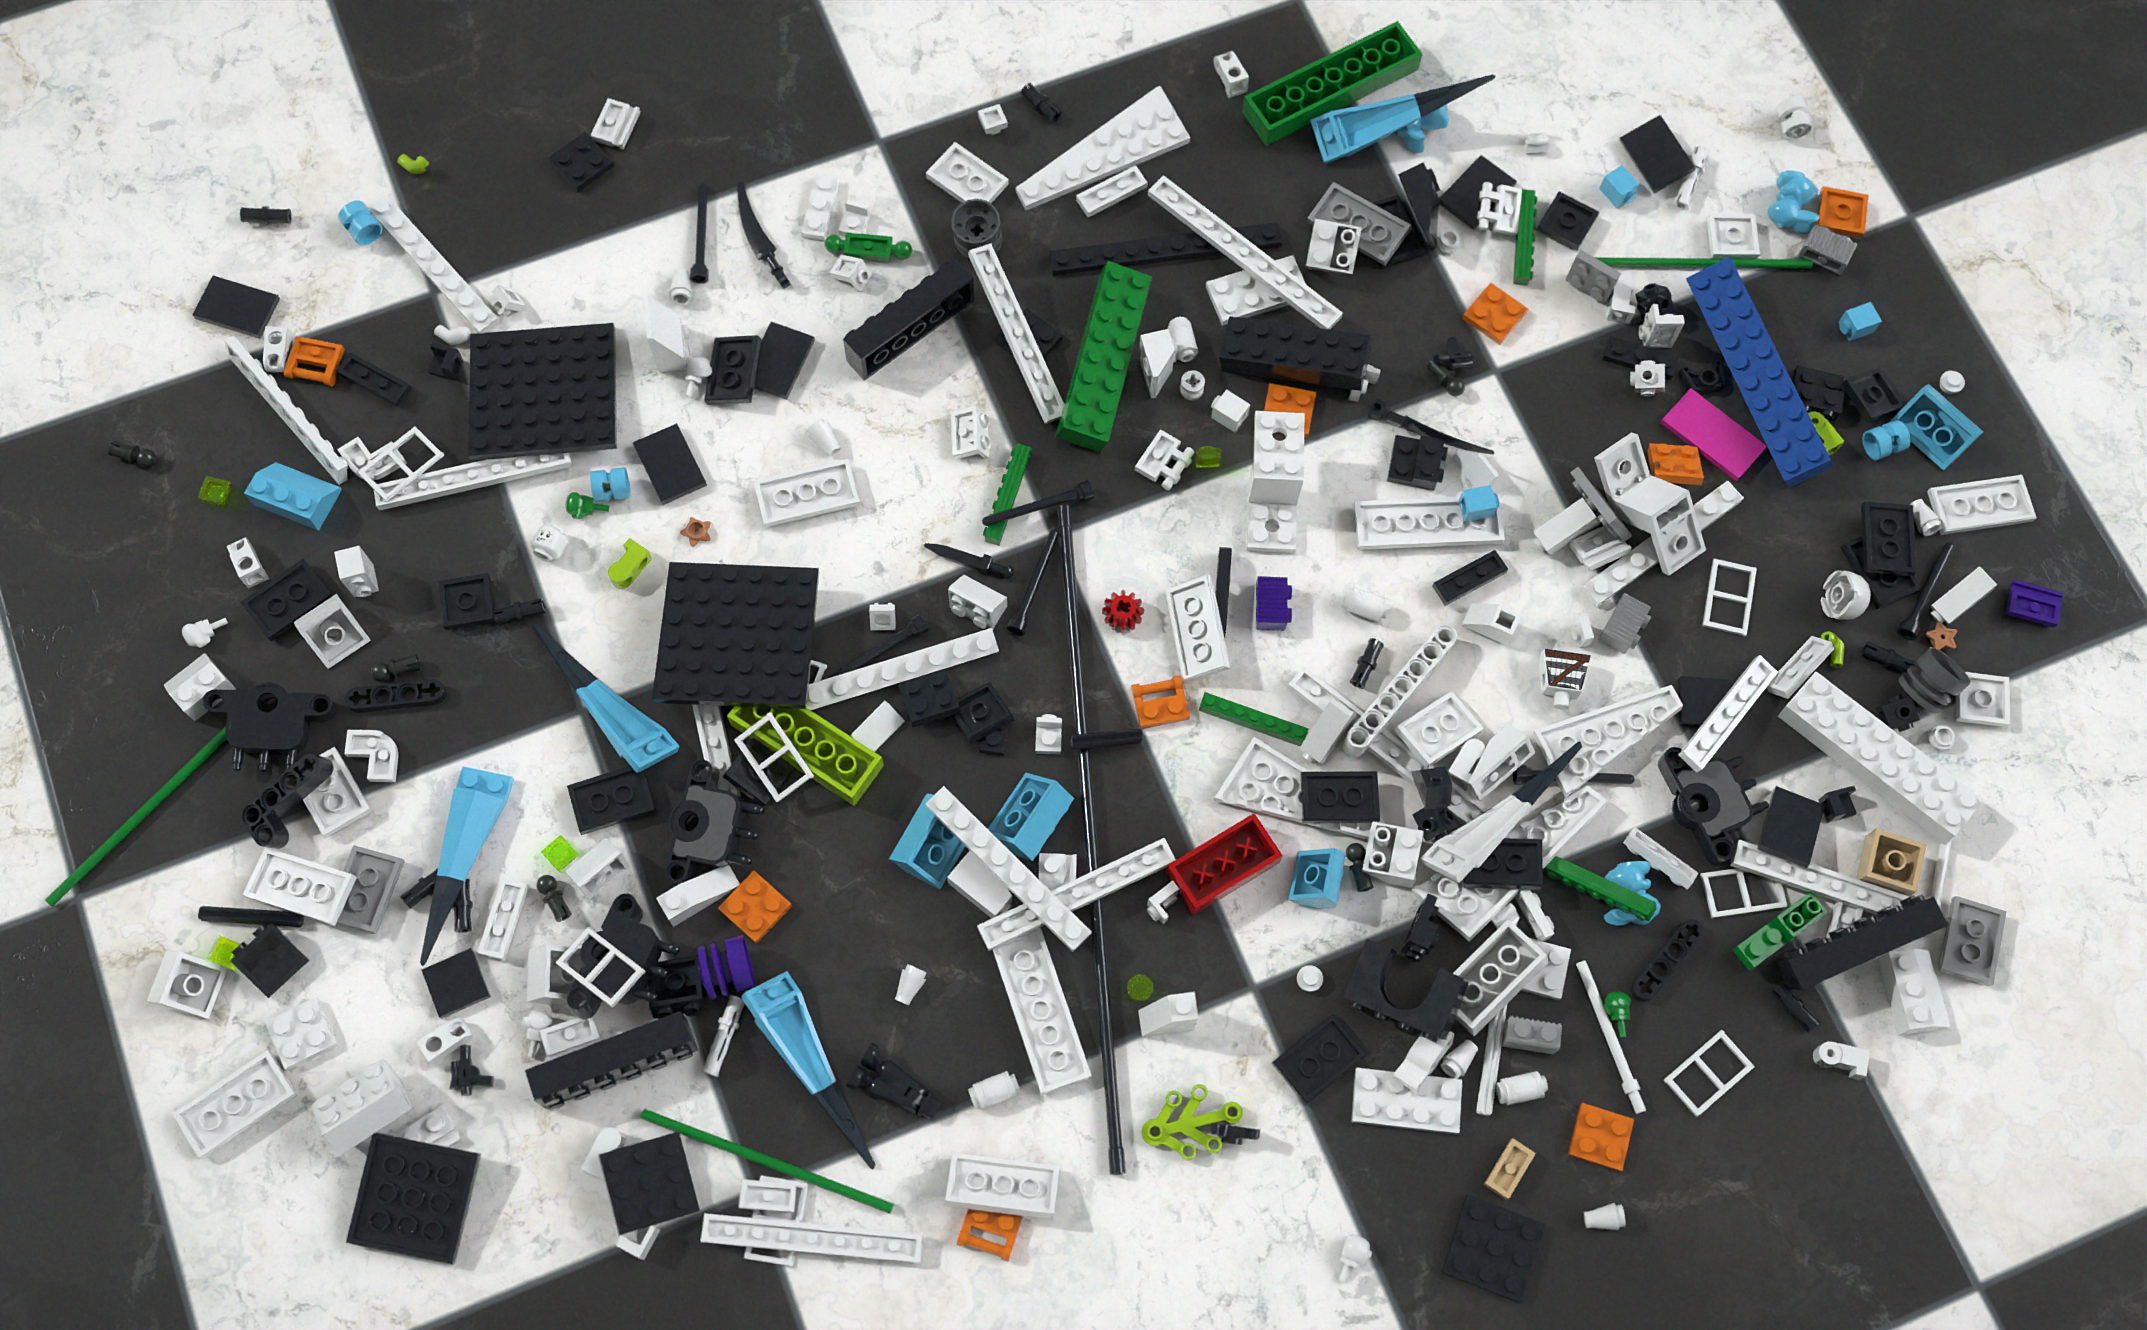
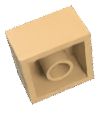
M1876 828L1865 836L1856 879L1910 897L1917 892L1927 844Z

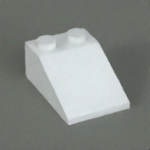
M648 295L643 296L647 339L659 373L686 370L687 360L691 359L689 346H685L684 340L689 338L687 325H682L680 316Z

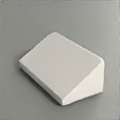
M1470 439L1466 441L1468 443L1474 444V442ZM1459 448L1452 457L1475 488L1489 485L1494 486L1499 474L1482 453Z
M884 701L851 734V737L875 752L905 721L888 702Z

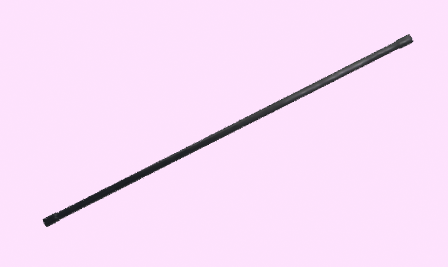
M1061 505L1057 507V516L1061 539L1076 734L1089 733L1072 536V509L1070 505ZM1090 748L1077 749L1088 874L1099 869L1100 866ZM1102 898L1090 903L1109 1140L1108 1157L1110 1175L1126 1174L1121 1135Z

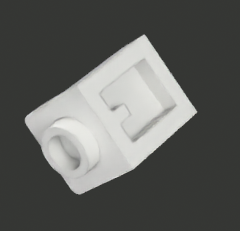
M846 200V212L839 227V235L846 237V232L864 234L870 219L869 206L861 201Z
M845 255L839 257L829 272L833 279L850 282L857 291H862L872 275L862 259Z
M1368 365L1362 391L1351 390L1349 400L1358 402L1360 395L1366 393L1368 383H1377L1381 370Z
M1051 714L1037 717L1035 754L1061 755L1062 718H1057V716Z
M1174 881L1148 899L1147 906L1149 908H1147V912L1154 921L1159 920L1162 924L1167 922L1168 915L1161 906L1167 908L1178 899L1176 895L1179 888Z

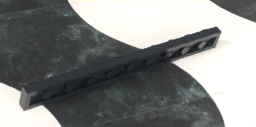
M1278 222L1233 228L1259 249L1276 248L1282 245ZM1196 232L1049 251L1053 276L1102 270L1107 261L1126 267L1223 254Z

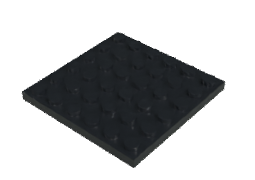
M614 323L470 334L468 457L470 461L617 449L616 342Z
M669 562L652 694L653 703L806 709L819 568Z

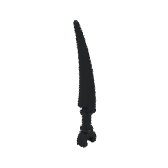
M739 182V212L747 240L757 259H763L764 262H767L771 269V274L776 277L781 287L785 289L791 283L783 272V267L775 259L774 252L777 249L756 219L748 200L744 183Z
M1378 398L1374 402V407L1380 409V411L1376 412L1370 409L1368 412V418L1372 420L1384 419V421H1392L1401 425V428H1405L1418 435L1445 440L1444 444L1484 454L1494 455L1495 453L1493 450L1465 442L1435 430L1407 415L1404 417L1391 411V408H1386V404Z

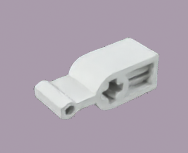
M1450 1031L1447 1040L1438 1038L1437 1042L1422 1037L1421 1033L1408 1052L1406 1059L1394 1073L1393 1078L1416 1092L1453 1044L1454 1033Z

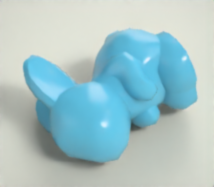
M1447 104L1397 130L1395 133L1404 138L1406 146L1411 151L1418 154L1423 152L1425 135L1422 129H1445L1449 123Z
M1794 170L1781 172L1776 179V186L1780 189V193L1776 196L1777 202L1770 205L1768 216L1779 228H1791L1798 233H1808L1814 226L1813 222L1818 221L1820 216L1810 211L1801 210L1800 207L1808 204L1813 198L1818 196V188L1802 172Z
M1632 861L1618 864L1616 868L1607 873L1605 879L1655 901L1657 909L1651 917L1652 920L1659 914L1661 905L1656 898L1646 893V890L1651 886V881L1645 879V875L1651 868L1650 862ZM1619 907L1610 910L1604 915L1606 923L1615 926L1625 925L1630 922L1639 925L1649 923L1646 920L1641 921L1637 919L1632 913H1624Z

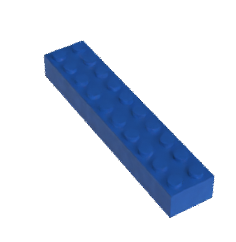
M1729 256L1687 277L1686 280L1786 486L1788 488L1793 487L1834 468L1731 257Z

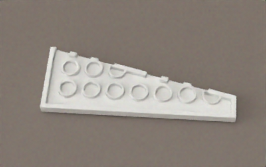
M1159 86L1016 187V193L1025 210H1029L1190 143V136Z
M1587 785L1563 799V802L1550 810H1544L1538 817L1529 822L1525 821L1520 824L1519 828L1508 833L1505 838L1542 839L1544 868L1607 806L1608 801ZM1441 873L1434 874L1428 881L1412 888V893L1421 901L1424 900L1428 893L1438 897L1435 906L1439 907L1437 915L1469 942L1521 891L1518 889L1463 888V879L1457 882Z

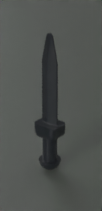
M924 544L925 548L939 556L978 568L981 574L986 575L991 571L1004 575L1005 579L1011 578L1014 574V569L1011 565L1004 566L995 563L990 555L984 554L983 557L946 545Z

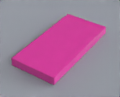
M1692 388L1660 422L1689 446L1697 447L1698 452L1736 482L1767 447Z

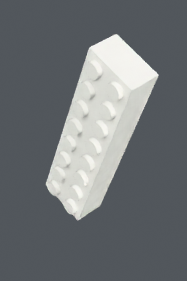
M1815 672L1778 715L1780 719L1943 845L1956 836L1984 801L1983 798L1818 672Z

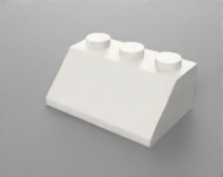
M1907 949L1893 951L1878 958L1898 1035L1950 1027L1929 950Z

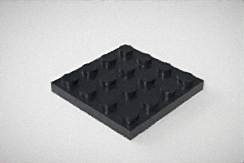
M375 1132L372 1134L346 1243L455 1264L481 1153Z

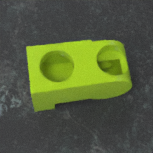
M1818 412L1808 413L1828 455L1830 456L1837 452L1844 443V440L1823 415Z
M628 538L623 545L626 550L625 554L608 569V575L612 584L619 589L628 588L652 560L649 551L631 538Z

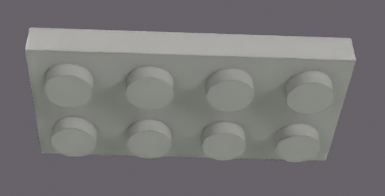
M1335 182L1331 184L1307 218L1308 223L1314 225L1315 219L1362 227L1357 250L1383 265L1388 263L1411 230L1409 223Z

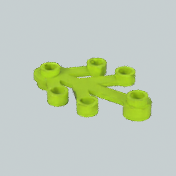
M1197 1084L1193 1087L1191 1098L1177 1121L1167 1123L1173 1109L1181 1104L1182 1096L1178 1091H1170L1166 1096V1103L1157 1119L1146 1121L1142 1127L1141 1135L1148 1145L1159 1146L1164 1144L1179 1153L1183 1160L1189 1161L1196 1155L1195 1146L1191 1143L1183 1144L1170 1134L1181 1132L1206 1147L1209 1153L1216 1154L1222 1148L1221 1140L1215 1136L1209 1137L1196 1128L1221 1121L1229 1125L1237 1124L1243 1116V1110L1238 1103L1228 1102L1223 1106L1222 1110L1192 1117L1200 1102L1205 1100L1208 1094L1206 1086ZM1197 1088H1201L1204 1091L1203 1097L1195 1095ZM1176 1095L1179 1098V1102L1172 1104L1169 1101V1097ZM1229 1108H1235L1237 1110V1116H1229L1227 1110ZM1153 1127L1158 1128L1160 1135L1153 1137L1150 1134V1129ZM1214 1140L1218 1143L1219 1147L1217 1150L1210 1149V1141ZM1185 1147L1191 1148L1193 1151L1192 1156H1185L1183 1149Z

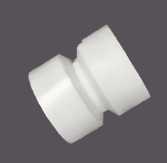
M1793 96L1781 101L1777 105L1776 109L1784 138L1795 140L1803 138L1812 132L1814 127L1811 116L1808 114L1809 108L1806 98Z

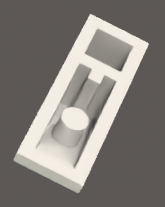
M1508 724L1489 740L1469 780V784L1479 801L1535 754L1527 735Z
M728 865L681 883L656 899L674 927L730 894L740 883Z

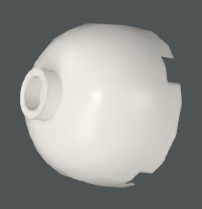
M1838 570L1832 573L1824 583L1823 589L1826 590V599L1821 597V605L1828 617L1850 620L1859 617L1868 607L1871 593L1869 584L1862 576L1850 571Z

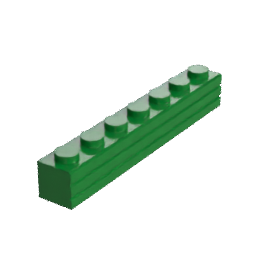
M1522 189L1518 234H1516L1513 284L1528 285L1529 281L1533 278L1531 267L1534 264L1532 255L1534 254L1535 246H1532V242L1535 241L1533 230L1536 227L1534 217H1536L1537 209L1534 208L1537 204L1535 190Z
M1017 443L1016 447L1012 448L1010 455L1012 459L1007 462V473L1003 474L1001 481L1003 483L1002 488H998L997 501L994 500L992 509H994L993 514L1013 508L1031 456V447ZM1008 520L985 527L983 532L985 542L1000 546Z
M1207 692L1204 693L1199 706V711L1300 747L1309 728Z
M1555 856L1545 867L1550 878L1562 880L1565 885H1572L1582 893L1587 892L1597 900L1602 899L1609 906H1617L1624 913H1632L1641 921L1646 920L1649 922L1657 909L1655 901L1558 856Z

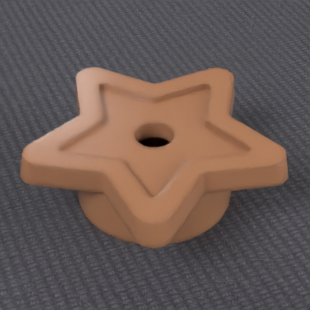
M691 517L686 528L681 530L680 534L688 537L690 546L694 547L699 541L711 540L707 532L711 523L710 521L702 522Z
M1937 622L1935 630L1925 634L1930 638L1934 648L1938 650L1946 647L1953 650L1956 648L1953 638L1957 633V629H1948L1943 623Z

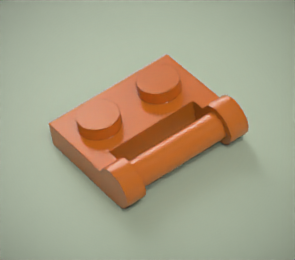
M296 336L284 368V376L290 379L297 377L323 382L324 385L333 387L336 382V370L340 365L345 349L340 344ZM298 363L323 367L326 368V371L322 373L297 368Z
M1180 675L1173 676L1171 680L1139 686V683L1131 685L1140 729L1190 719ZM1172 689L1175 690L1176 694L1148 701L1142 700V695Z
M968 1209L956 1245L961 1247L967 1245L1001 1256V1260L1009 1262L1023 1216ZM971 1227L1007 1238L1005 1246L970 1235Z

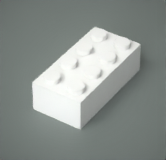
M1509 919L1453 973L1469 980L1455 1019L1473 1036L1548 964L1547 954Z

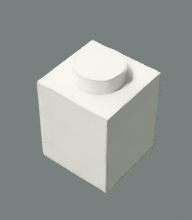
M1226 389L1222 396L1218 395L1212 402L1211 418L1231 431L1236 432L1247 418L1250 404Z

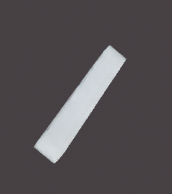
M1440 625L1349 730L1342 745L1343 751L1348 756L1359 757L1365 752L1449 653L1457 639V633L1453 627ZM1439 638H1443V639H1445L1447 642H1443V641H1441ZM1425 654L1430 655L1433 659L1427 658ZM1411 671L1417 672L1419 676L1413 675ZM1396 688H1401L1405 693L1397 691ZM1381 705L1388 706L1390 710L1384 709ZM1366 722L1373 723L1375 728L1370 727ZM1351 739L1358 740L1361 745L1354 744Z

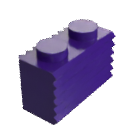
M1257 577L1256 630L1285 631L1287 623H1291L1292 608H1288L1287 600L1292 598V585H1288L1287 577Z

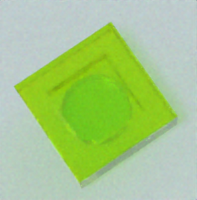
M1204 446L1201 449H1197L1195 456L1196 468L1220 467L1221 448Z
M206 476L197 498L201 502L224 507L232 484L227 480Z
M561 835L541 851L543 856L558 872L579 856Z
M218 935L206 959L233 970L235 965L230 960L235 956L231 952L240 943Z

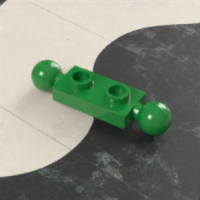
M846 232L845 240H842L838 235L832 234L826 237L824 241V246L828 252L837 253L843 249L845 256L859 259L890 262L891 254H895L897 258L902 260L908 259L912 254L910 243L899 241L896 245H893L892 236Z

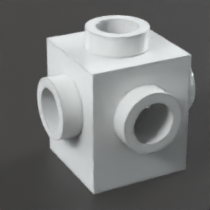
M1642 361L1640 365H1635V372H1630V386H1635V393H1640V396H1654L1655 392H1665V364H1655V361Z

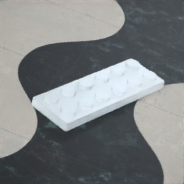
M1497 495L1499 507H1497L1493 517L1464 522L1458 501L1460 497L1355 501L1353 506L1358 550L1503 544L1505 537L1499 495Z
M1041 928L1032 930L992 949L1041 1095L1091 1078L1092 1075Z

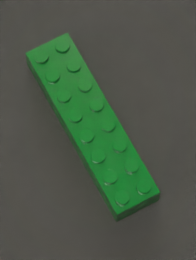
M1396 21L1244 97L1242 113L1267 146L1311 124V119L1339 110L1417 71L1422 53L1401 24Z
M1107 261L1102 269L1056 438L1099 453L1107 445L1152 276Z

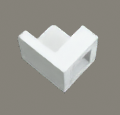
M651 1225L650 1227L627 1233L625 1237L620 1236L615 1246L644 1260L660 1230Z

